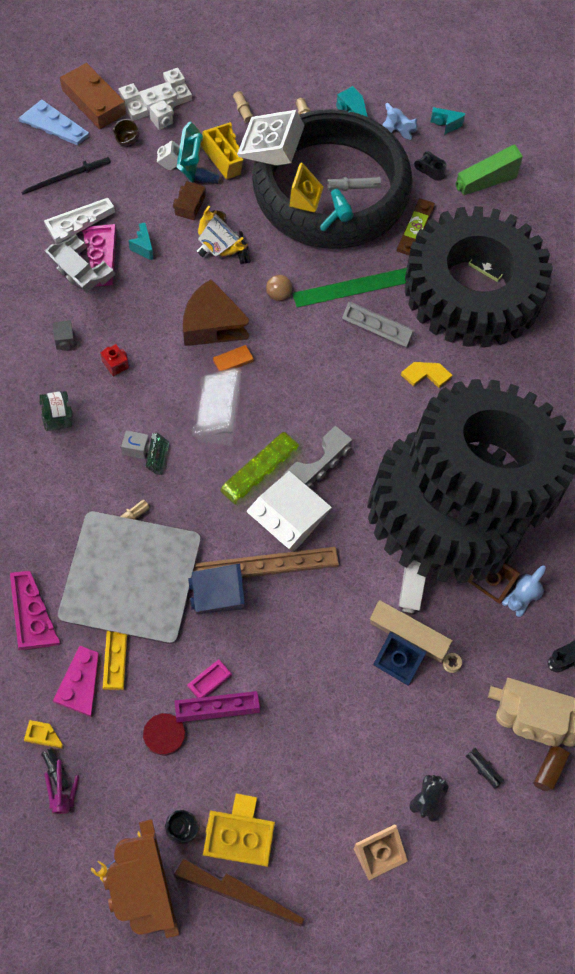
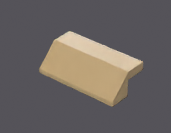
M380 600L370 618V624L388 634L390 631L427 651V656L440 663L443 662L453 641Z

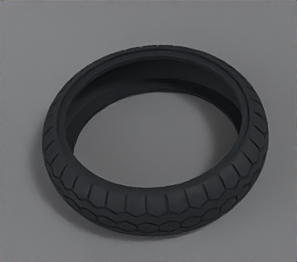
M325 109L300 114L299 116L304 123V128L296 151L319 144L349 146L369 155L383 168L390 181V189L374 205L353 213L354 215L351 220L342 222L337 217L325 231H322L320 226L330 215L290 207V199L282 193L273 177L279 165L259 161L254 162L252 174L253 189L257 203L265 217L286 236L313 247L325 249L350 248L380 237L401 217L411 195L412 171L403 146L383 125L367 116L351 111Z

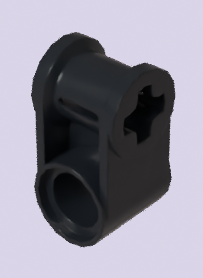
M426 151L421 159H417L414 162L417 170L433 180L441 181L445 178L447 164L433 153Z
M575 640L556 649L548 660V667L551 671L559 673L573 666L575 667Z

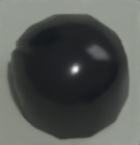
M186 810L174 811L167 817L165 823V832L168 838L177 844L191 842L197 837L200 830V825H198L195 815Z

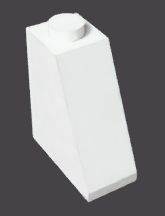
M415 560L404 569L399 607H403L402 611L414 613V610L420 609L425 577L417 574L420 563Z

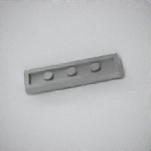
M348 302L342 319L405 347L408 346L414 329L353 302Z

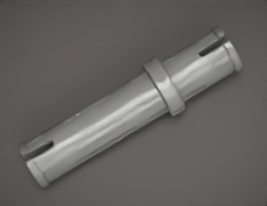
M343 177V179L327 180V183H329L327 184L328 191L334 189L348 191V189L381 188V184H379L381 183L380 177L351 179Z

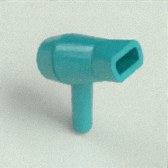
M339 189L331 191L335 210L321 224L320 229L322 231H325L337 217L342 222H347L353 218L354 214L351 205Z

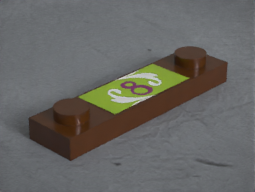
M421 198L418 199L397 247V252L410 255L411 245L415 242L418 231L425 229L435 203Z

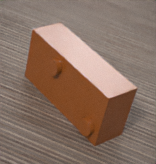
M88 63L60 77L62 91L99 130L126 115L125 101Z

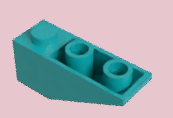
M353 86L337 94L336 106L338 110L351 111L367 116L363 96Z

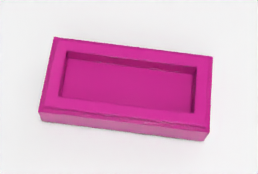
M218 659L192 680L187 687L197 698L207 697L229 679L232 673Z

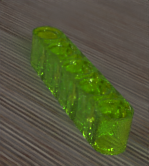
M282 432L227 480L221 487L220 492L233 504H237L236 501L245 497L254 485L257 486L264 479L263 477L266 474L274 471L277 468L276 465L284 462L293 450L296 451L299 443L286 432Z

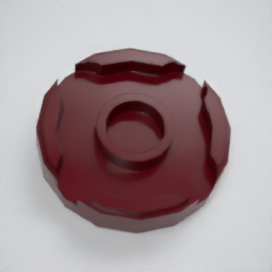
M167 713L153 716L147 721L143 730V739L146 747L152 753L161 756L175 753L181 748L185 738L182 722H176V716Z

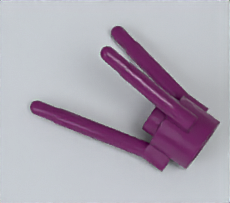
M58 760L57 795L53 796L47 771L44 773L50 801L49 809H52L53 814L70 813V808H74V797L79 775L75 776L68 799L67 794H62L61 760Z

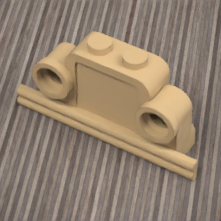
M507 678L503 690L490 686L488 698L500 701V706L496 713V720L500 725L507 728L513 727L516 735L544 743L548 746L556 747L560 746L561 743L570 747L575 746L574 697L511 678Z

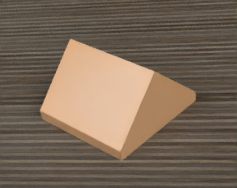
M396 825L356 843L354 851L368 880L408 862Z

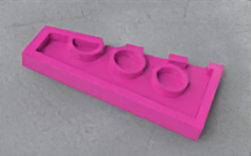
M116 225L89 226L82 230L84 241L87 245L90 267L94 268L104 261L114 270ZM113 277L104 285L99 282L96 287L113 285Z
M31 572L10 573L18 651L60 645Z

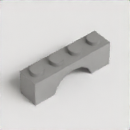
M334 426L322 439V447L325 454L319 461L311 464L296 462L284 475L290 471L311 489L316 480L320 481L323 479L326 471L329 468L333 469L338 464L339 458L342 455L345 457L350 453L352 439L337 426Z

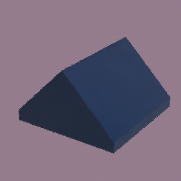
M390 631L373 665L409 686L424 661L427 651Z

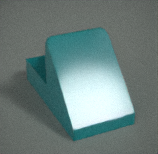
M433 107L430 122L436 125H446L445 135L463 126L465 113Z
M140 223L139 231H136L137 238L128 241L129 249L149 260H154L146 223Z

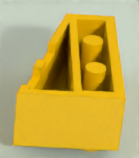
M229 122L204 130L201 147L225 179L240 175L243 158L237 155L240 148L235 140L236 136L232 130V123Z

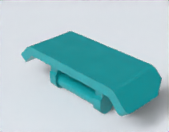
M189 121L182 131L177 168L190 182L194 183L197 164L200 160L199 153L203 135Z

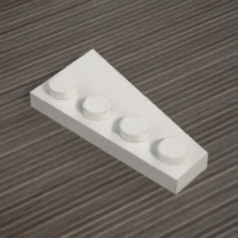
M109 198L44 220V223L57 244L113 214L115 209Z

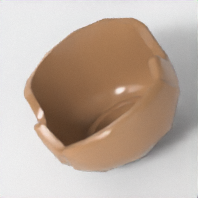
M274 275L267 282L266 292L271 299L283 301L291 296L292 283L284 275Z

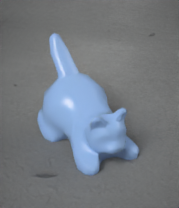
M386 103L387 118L383 126L391 133L397 130L403 138L411 140V133L417 131V119H408L400 109L392 108L389 103Z
M542 565L533 575H522L516 582V588L503 599L502 604L504 606L508 605L512 611H516V616L521 617L532 600L536 601L542 597L544 589L539 580L543 576L546 567Z

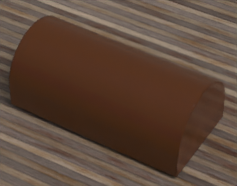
M551 746L533 782L534 786L542 791L553 790L570 753L561 747Z

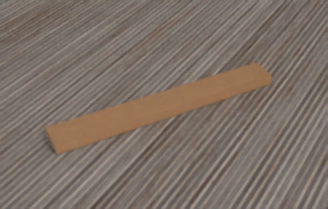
M336 547L195 563L193 572L240 563L242 578L338 567L339 562Z

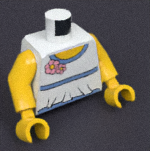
M208 206L204 211L198 228V234L200 235L198 240L203 244L197 250L199 255L205 258L211 252L214 256L220 255L223 257L235 254L239 250L241 251L246 248L248 244L243 245L241 242L244 238L241 237L239 239L216 215L217 211L215 210L214 213H211L209 211L210 206Z

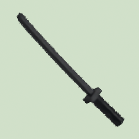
M106 157L90 163L83 161L82 167L28 187L21 193L24 195L82 172L89 173L91 169L111 163L110 158Z

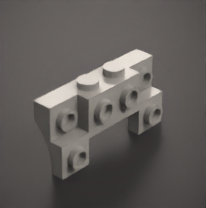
M76 234L64 242L51 244L45 252L58 265L56 269L62 275L66 274V279L72 285L75 283L86 293L99 282L104 285L116 274L104 261L91 268L78 255L87 245Z

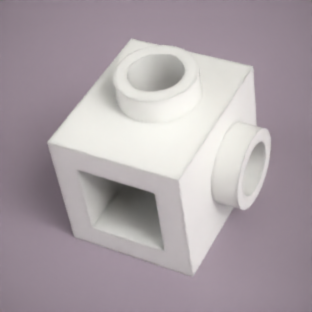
M164 100L149 107L150 119L158 130L173 124V109Z
M174 141L161 146L157 152V163L167 170L175 168L177 166L180 146Z

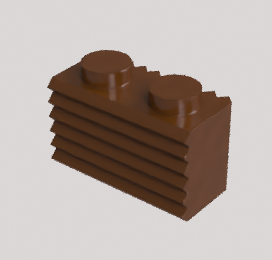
M186 181L185 185L180 187L178 199L175 198L173 202L175 215L195 220L206 197V186Z

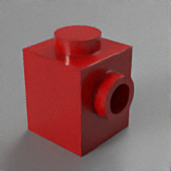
M117 344L107 347L100 352L102 362L113 377L129 368L127 354L123 349L120 350Z

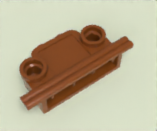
M149 819L139 822L142 836L133 839L124 838L118 842L114 852L116 862L110 865L106 876H103L105 890H109L111 896L108 899L110 912H114L118 920H130V927L136 934L142 935L164 930L166 938L179 935V930L153 820Z

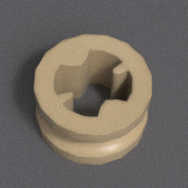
M456 653L447 654L443 660V667L449 673L457 672L462 665L461 657ZM448 659H450L451 661H452V659H455V660H456V663H455V664H456L457 666L455 667V666L453 665V667H450V666L448 665V664H449Z

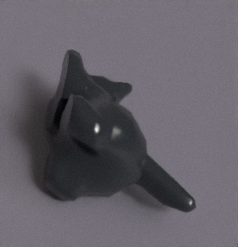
M426 775L422 782L421 792L414 797L409 805L411 812H420L422 818L427 816L431 822L439 818L441 811L440 801L449 788L441 776Z

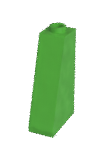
M514 144L458 173L455 183L458 191L461 190L463 195L515 179L518 176L523 156Z

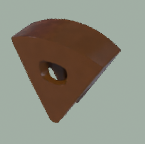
M211 279L202 284L192 294L186 305L183 316L184 346L238 341L249 338V333L244 327L249 324V318Z

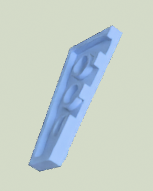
M40 100L18 118L21 123L44 130L48 134L56 135L75 145H79L89 137V132L43 100Z

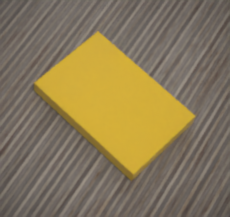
M210 811L202 856L268 867L275 822Z

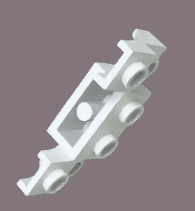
M178 68L164 72L163 77L166 83L138 92L134 83L118 88L132 121L149 116V107L162 100L167 105H170L172 109L177 105L192 100V94Z

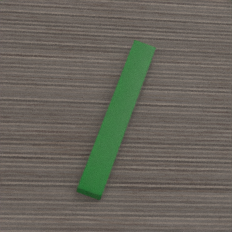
M407 268L292 293V296L298 308L406 284L405 274Z

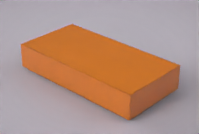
M246 345L213 357V361L220 374L249 364L254 360Z

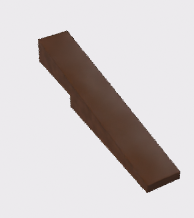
M183 859L174 874L175 878L297 926L301 927L304 922V918L227 873L221 881Z

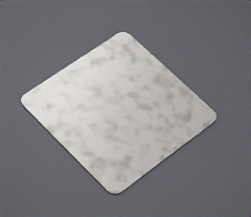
M94 511L87 513L59 607V619L67 623L160 642H174L178 636L189 590L188 578L192 577L200 544L199 534L193 531Z

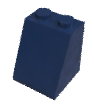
M240 563L192 572V578H188L189 590L194 591V597L190 598L191 610L195 609L196 614L244 609L245 602Z

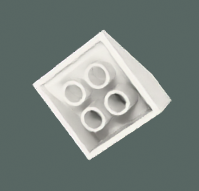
M292 110L251 117L237 154L238 157L273 165L291 163L304 128V123L297 111Z
M288 471L259 496L247 512L288 549L294 552L332 507Z

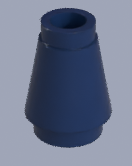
M197 167L194 180L198 181V183L218 184L220 174L205 167Z

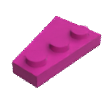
M79 646L53 699L54 703L92 717L99 658L98 652Z

